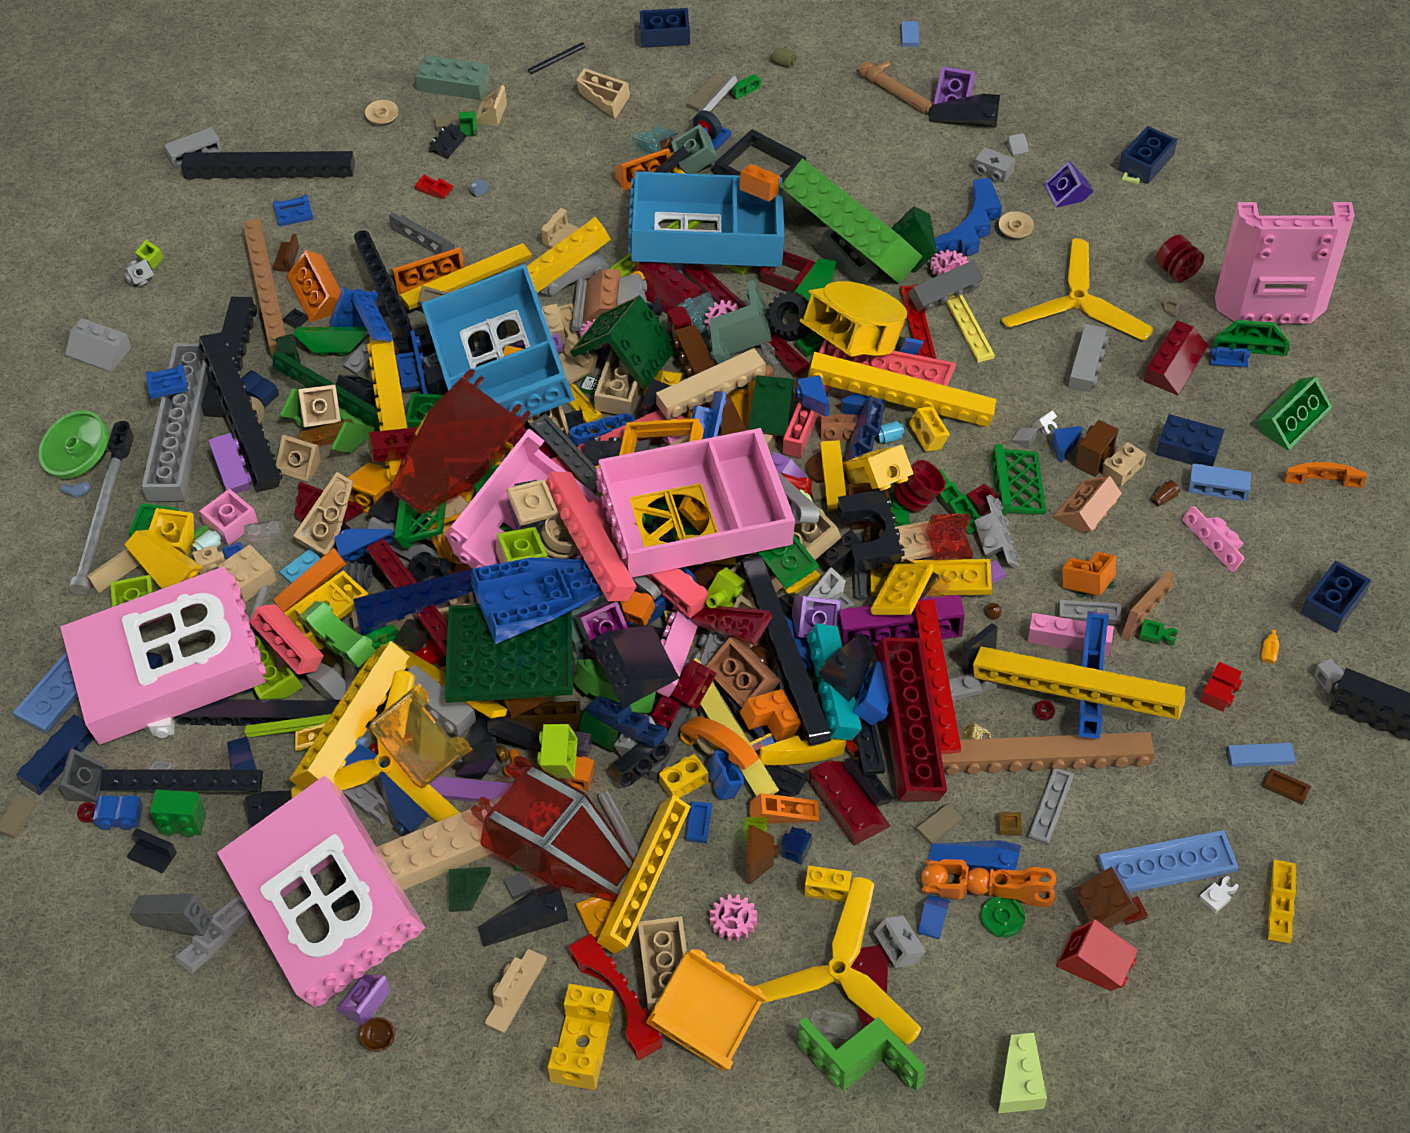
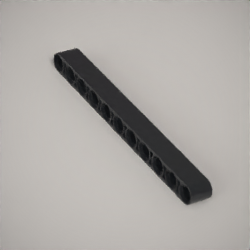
M761 555L741 559V569L756 609L771 612L772 618L765 628V633L796 714L802 722L801 727L807 743L811 747L830 742L831 735L763 558Z
M220 699L180 714L176 720L181 725L205 726L210 724V726H226V724H231V726H246L247 724L253 725L332 714L339 701ZM384 701L382 705L377 707L375 710L377 711L376 716L370 722L368 721L365 726L366 728L370 726L380 728L387 701Z

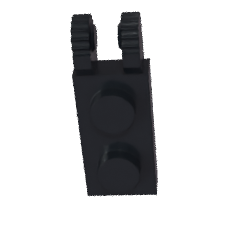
M860 757L845 759L844 767L846 771L853 774L859 786L868 794L871 802L878 806L889 804L893 800L892 795L877 775L864 776Z

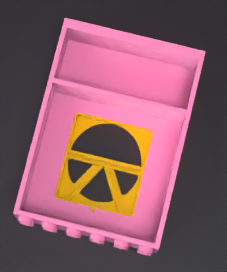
M761 428L599 460V468H596L597 490L602 492L603 495L601 496L603 508H607V522L612 524L610 528L612 538L617 540V543H615L618 555L622 556L621 560L632 578L793 545L795 519ZM672 495L690 496L700 501L706 507L709 513V523L701 535L694 538H686ZM665 497L669 511L651 508L648 505L658 498ZM645 513L668 518L669 520L649 535L643 527L642 515ZM673 527L675 528L679 541L666 543L659 540Z

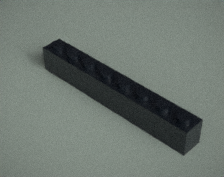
M231 296L221 333L223 338L228 341V350L234 356L235 367L242 369V358L247 353L246 342L250 341L249 331L254 326L253 316L257 314V305H254L252 297ZM209 376L201 405L205 417H226Z

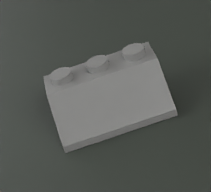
M81 318L71 329L65 355L102 370L112 372L129 352L131 345L126 333Z

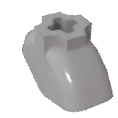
M323 663L319 664L315 672L305 673L311 684L320 692V696L325 700L340 701L346 692L345 680L333 668Z

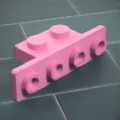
M1191 506L1182 518V521L1231 572H1235L1245 559L1237 550L1244 543L1239 539L1237 533L1231 531L1226 526V522L1218 517L1206 518L1195 506Z

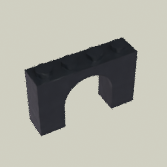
M885 490L838 497L837 509L841 524L871 521L878 524L884 531V534L877 540L851 545L850 558L854 572L877 569L882 563H889L892 566L894 564H901L902 557L905 556L903 544H899V529H895L894 526L896 524L895 514L890 512L891 500L890 497H886Z

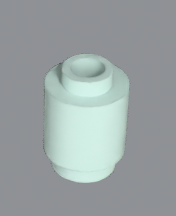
M208 530L193 541L194 543L191 545V548L194 552L216 545V548L221 545V537L216 531Z

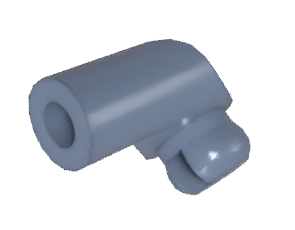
M81 482L75 486L63 484L61 487L62 493L74 498H79L91 490V485L88 482Z

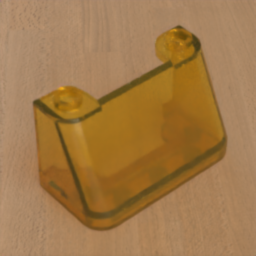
M420 683L371 722L370 727L373 734L417 787L425 788L473 749L464 738L455 736L450 739L424 707L429 702V696Z

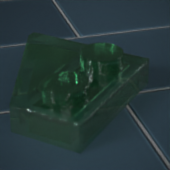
M490 866L448 869L450 912L472 911L491 875Z

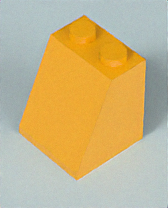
M368 462L348 477V479L354 482L349 501L363 506L365 513H368L369 509L386 491H395L392 480H388L386 468H383L381 465Z

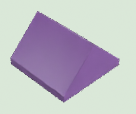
M364 974L336 1008V1011L362 1026L372 1017L390 993L386 977L384 975Z

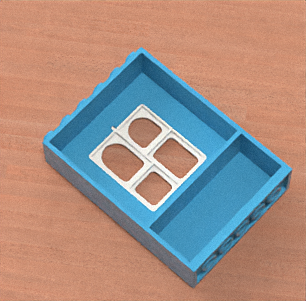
M635 172V179L631 178L628 254H632V261L782 267L784 246L783 192L780 187L782 177H780L779 194L772 200L766 201L740 190V176ZM665 219H678L681 221V229L661 228L658 223ZM688 221H716L717 230L688 229Z
M526 264L421 303L459 422L521 416V419L524 420L575 400ZM505 320L516 321L520 332L500 340L496 330L498 325ZM476 331L488 332L494 349L478 357H472L468 345L469 337ZM519 340L524 341L526 349L504 356L502 350L504 346ZM492 358H497V360L476 367V365L481 362L487 361Z

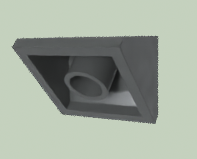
M70 749L59 784L67 801L97 802V798L101 793L102 769H108V765L75 749Z

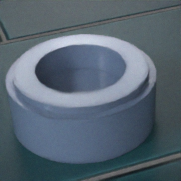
M476 179L471 185V193L477 197L484 194L488 188L487 182L482 179Z

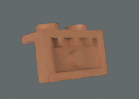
M821 415V440L851 441L859 415Z

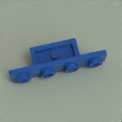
M410 331L414 352L396 355L403 391L422 388L423 394H431L430 387L425 385V380H427L425 369L422 370L421 364H424L423 353L418 351V347H421L419 336H415L414 331Z
M714 392L711 409L694 405L691 419L698 418L704 429L702 439L718 436L719 426L722 423L723 407L726 405V392Z

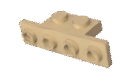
M528 949L522 960L515 957L511 964H507L503 973L504 977L493 988L492 994L495 1006L485 1021L486 1026L501 1033L507 1031L547 962L546 956Z

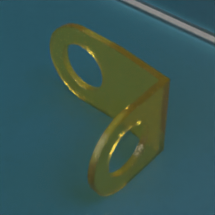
M940 576L928 592V597L932 598V593L942 597L950 587L951 580L946 576ZM941 579H946L948 584H942Z
M974 723L965 728L963 737L983 739V734L987 733L989 739H992V734L990 731ZM970 728V732L966 735L967 729Z

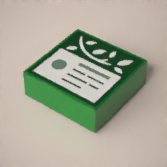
M586 375L579 388L580 391L594 396L600 378Z

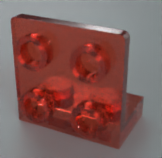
M969 513L931 515L926 527V533L936 560L972 559L973 553L965 533L971 520Z

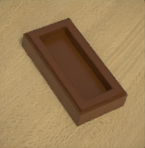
M1272 768L1262 786L1303 805L1311 789L1310 785Z

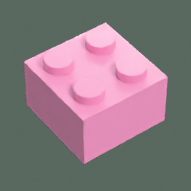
M231 489L225 491L199 511L203 524H206L212 532L216 531L220 535L221 540L228 546L258 524L255 510Z

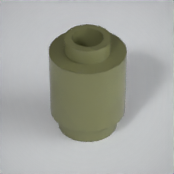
M779 47L773 50L771 59L775 64L791 67L795 65L797 55H795V51Z

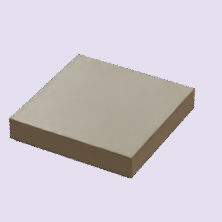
M545 479L510 487L506 490L520 526L557 517L559 514Z

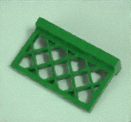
M995 444L990 458L994 489L1003 507L1001 509L1002 515L1006 516L1007 512L1034 515L1046 514L1038 452L1003 449V444ZM1005 456H1012L1015 461L1011 463ZM1024 458H1033L1034 462L1030 465ZM1018 463H1020V464H1022L1026 469H1024L1023 471H1021V470H1020L1019 468H1017L1015 465L1018 464ZM1010 469L1018 474L1015 478L1008 474ZM1028 471L1036 475L1033 480L1026 475ZM1023 478L1028 484L1023 486L1017 480ZM1012 484L1020 489L1017 493L1010 489ZM1030 486L1038 490L1035 495L1028 490ZM1025 493L1030 499L1025 501L1019 495ZM1015 499L1021 506H1012V501ZM1035 501L1040 505V508H1034L1030 503Z
M447 469L417 478H412L410 475L402 477L395 539L404 549L410 548L414 541L443 534L450 472ZM443 478L438 485L434 484L438 479ZM426 482V484L419 490L418 485ZM431 486L434 487L428 495L425 494ZM440 491L441 495L436 500H433L432 498ZM423 496L424 499L417 505V501ZM429 502H432L430 507L425 511L423 508ZM439 507V511L432 516L431 513ZM421 511L423 514L415 521V516ZM427 517L431 518L424 526L421 525ZM435 522H437V528L429 530L430 527ZM417 527L421 528L417 534H413Z

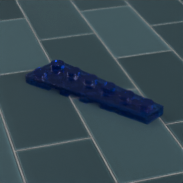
M472 569L354 598L353 601L361 634L365 635L385 627L386 623L397 619V621L405 619L404 616L416 612V614L422 612L423 608L428 606H437L447 600H452L472 592Z

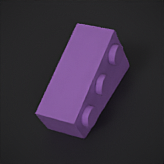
M231 433L210 439L209 443L226 491L231 489L237 494L250 490L249 483L252 480L249 471H244L243 466H246L243 455L239 456L237 452L240 449L237 438L233 439Z

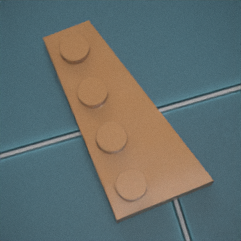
M1168 570L1131 609L1121 636L1123 640L1128 642L1144 622V619L1163 600L1165 593H1170L1174 586V582H1172L1174 573Z

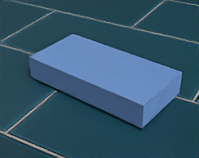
M902 21V46L919 47L918 21Z

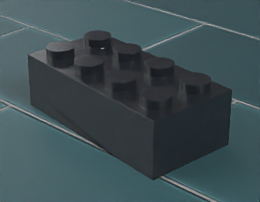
M1346 668L1330 709H1333L1338 714L1353 717L1360 723H1368L1375 726L1380 731L1395 734L1400 739L1410 740V693Z

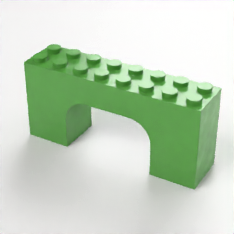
M803 158L781 184L780 187L842 236L899 284L902 283L923 257L900 235Z

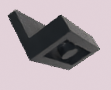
M136 828L132 834L136 844L127 855V858L157 872L164 873L177 854L173 843Z

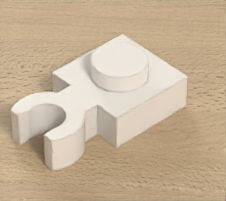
M1229 876L1223 878L1220 887L1214 883L1199 897L1215 914L1231 900V896L1228 894H1234L1238 889V884H1235L1233 887L1226 885L1229 882Z

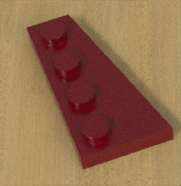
M707 605L692 616L693 623L752 645L757 643L772 618L771 612L767 610L725 606L710 608Z

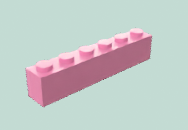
M673 605L672 610L675 612H671L667 623L670 625L665 627L662 634L665 639H661V643L680 677L698 625L693 623L692 617L689 618ZM678 680L656 692L670 697Z

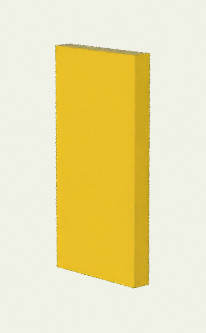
M894 564L871 607L872 615H911L934 570L933 564Z

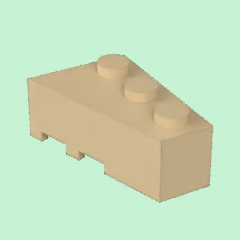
M586 68L582 70L576 80L579 93L614 119L630 97L627 82Z

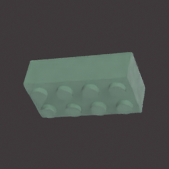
M425 55L415 78L418 91L481 100L490 80L488 64Z

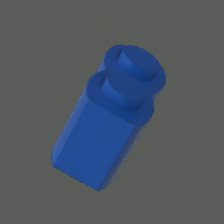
M715 750L706 765L708 777L714 783L715 793L721 800L733 799L744 783L743 775L736 767V764L728 760V752Z
M100 796L97 798L93 821L102 830H110L111 827H120L124 830L139 827L143 803L138 796Z

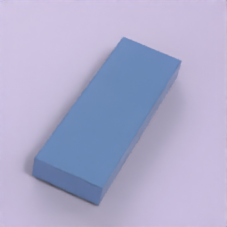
M1292 743L1229 745L1227 749L1231 767L1292 765L1296 761Z

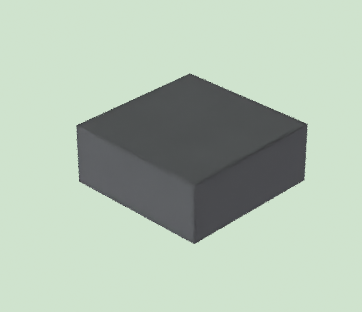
M524 871L504 879V883L513 900L533 891V887Z

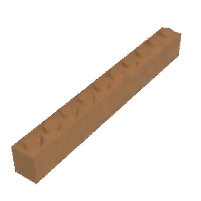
M260 218L243 221L272 359L273 353L277 350L289 357L291 354Z
M1151 732L1100 734V739L1067 735L960 740L961 753L941 755L944 773L969 772L974 774L979 771L996 773L1001 770L1018 772L1022 769L1040 771L1043 768L1063 769L1074 767L1075 769H1083L1090 766H1095L1096 768L1115 765L1117 767H1125L1127 765L1143 767L1152 764L1154 748Z

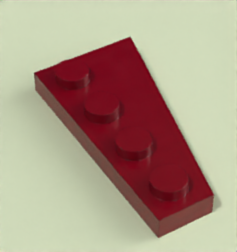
M882 945L862 947L851 968L867 975L887 994L888 955ZM857 1005L863 1029L875 1019Z

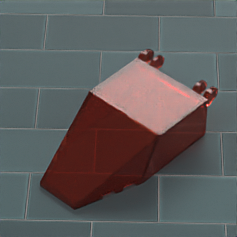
M473 369L467 371L428 411L409 441L390 489L392 493L420 514H424L442 505L443 502L449 499L457 498L463 492L471 491L514 445L523 425L531 414L530 411H526L519 419L515 415L520 411L522 405L518 403L509 412L478 389L485 379L483 376H480L474 384L470 383L469 380L475 373Z

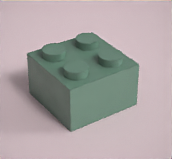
M700 124L671 141L675 152L683 145L689 150V154L679 162L680 167L687 174H694L718 159L709 134Z

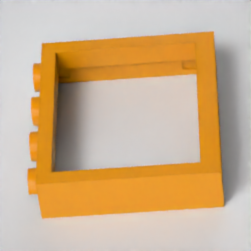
M698 418L626 423L619 456L634 453L637 438L691 435L689 441L691 442L702 440L704 429Z

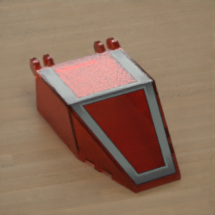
M522 756L515 757L513 760L515 765H508L506 771L517 780L497 804L494 805L492 800L480 797L478 800L480 807L473 805L471 808V814L483 823L481 845L553 887L561 888V886L574 889L576 893L581 894L583 891L594 894L596 898L615 902L632 867L633 857L586 793L535 766L527 758Z

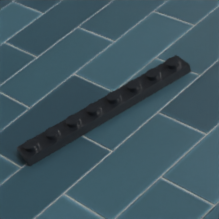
M102 769L100 791L261 792L263 771Z

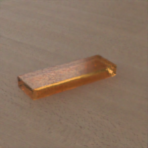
M350 418L299 432L298 439L316 445L333 442L336 440L344 421L351 423L353 421Z

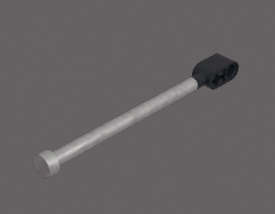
M118 421L112 428L109 439L112 454L77 576L71 579L69 585L70 592L75 595H87L90 590L91 582L88 580L87 575L90 574L122 459L129 455L134 439L130 424L127 421Z

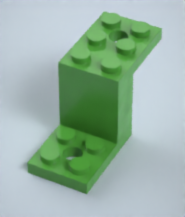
M807 1017L799 1022L798 1045L804 1053H810L816 1067L820 1070L824 1069L829 1074L828 1078L835 1087L839 1086L844 1091L884 1058H886L885 1062L890 1069H896L901 1074V1079L907 1087L912 1086L917 1091L923 1086L925 1066L879 1017L837 1050Z

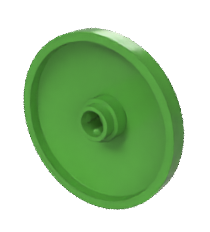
M87 410L75 411L57 420L45 433L40 443L39 461L43 469L51 476L59 479L73 478L88 471L98 462L107 447L109 431L106 423L96 413Z

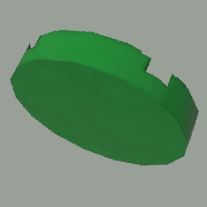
M993 897L985 902L983 906L981 922L990 934L1000 938L1015 936L1022 930L1025 923V912L1022 905L1015 899Z

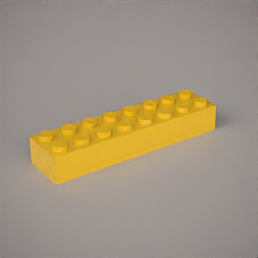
M390 641L375 649L376 652L365 661L289 780L302 790L308 788L324 775L332 782L335 781V773L343 768L346 763L344 759L356 748V740L366 732L367 728L365 726L368 721L370 722L376 716L377 711L375 710L387 699L386 693L391 688L394 673L398 670L404 671L406 669V661L410 656Z

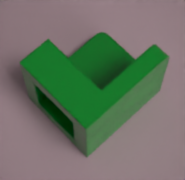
M459 112L460 130L467 136H477L476 112Z

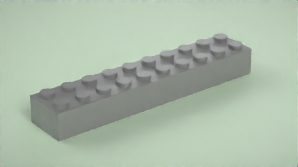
M174 343L168 369L183 364L188 391L162 396L142 483V489L147 501H185L203 417L201 405L209 379V373L198 348L199 344Z

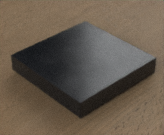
M995 624L988 625L963 645L962 669L967 674L974 669L973 663L980 647L996 649L998 627Z

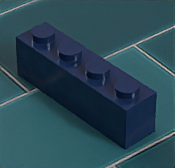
M75 714L65 721L63 726L49 738L48 742L41 749L37 750L34 756L20 768L16 775L21 784L40 796L64 771L70 749L82 752L95 739L85 725V721Z

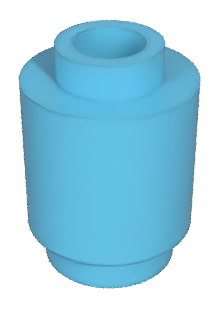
M898 421L881 425L880 434L876 437L879 443L884 442L885 444L902 439V435L905 434L904 427Z

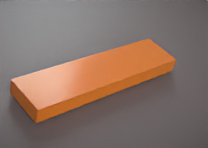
M331 549L273 600L282 612L285 613L319 588L346 565V562L336 549Z

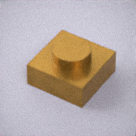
M1021 812L999 813L1000 835H1022Z

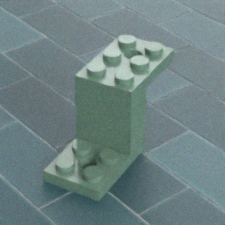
M755 280L747 282L748 306L709 319L710 327H708V332L711 337L709 343L713 350L710 352L713 362L717 361L720 364L731 359L730 354L771 341L769 322L766 318L768 317L766 313L767 307Z

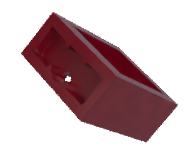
M783 250L782 265L800 271L799 275L793 281L774 274L773 272L777 268L775 266H762L760 270L761 283L793 293L816 262Z

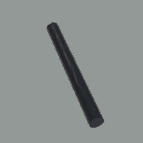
M581 42L529 68L528 72L532 75L584 49L585 45Z

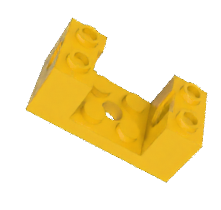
M903 445L875 449L843 463V468L850 484L870 483L872 489L879 488L880 491L890 488V483L895 481L897 484L907 481V476L913 474Z
M341 571L284 614L317 649H323L326 647L324 640L314 636L298 618L299 615L315 601L328 603L333 609L332 612L339 619L348 613L353 619V610L370 608L371 603L368 593L346 572Z
M569 984L564 1001L566 1017L558 1047H553L548 1065L550 1082L596 1090L615 1010L614 992ZM580 1038H587L590 1042L586 1047H579L577 1041Z

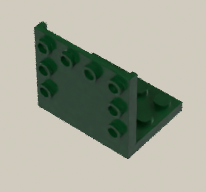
M639 295L601 313L570 350V353L573 357L580 354L584 356L591 349L597 350L608 342L641 389L649 386L651 379L656 377L676 349L673 345V340Z

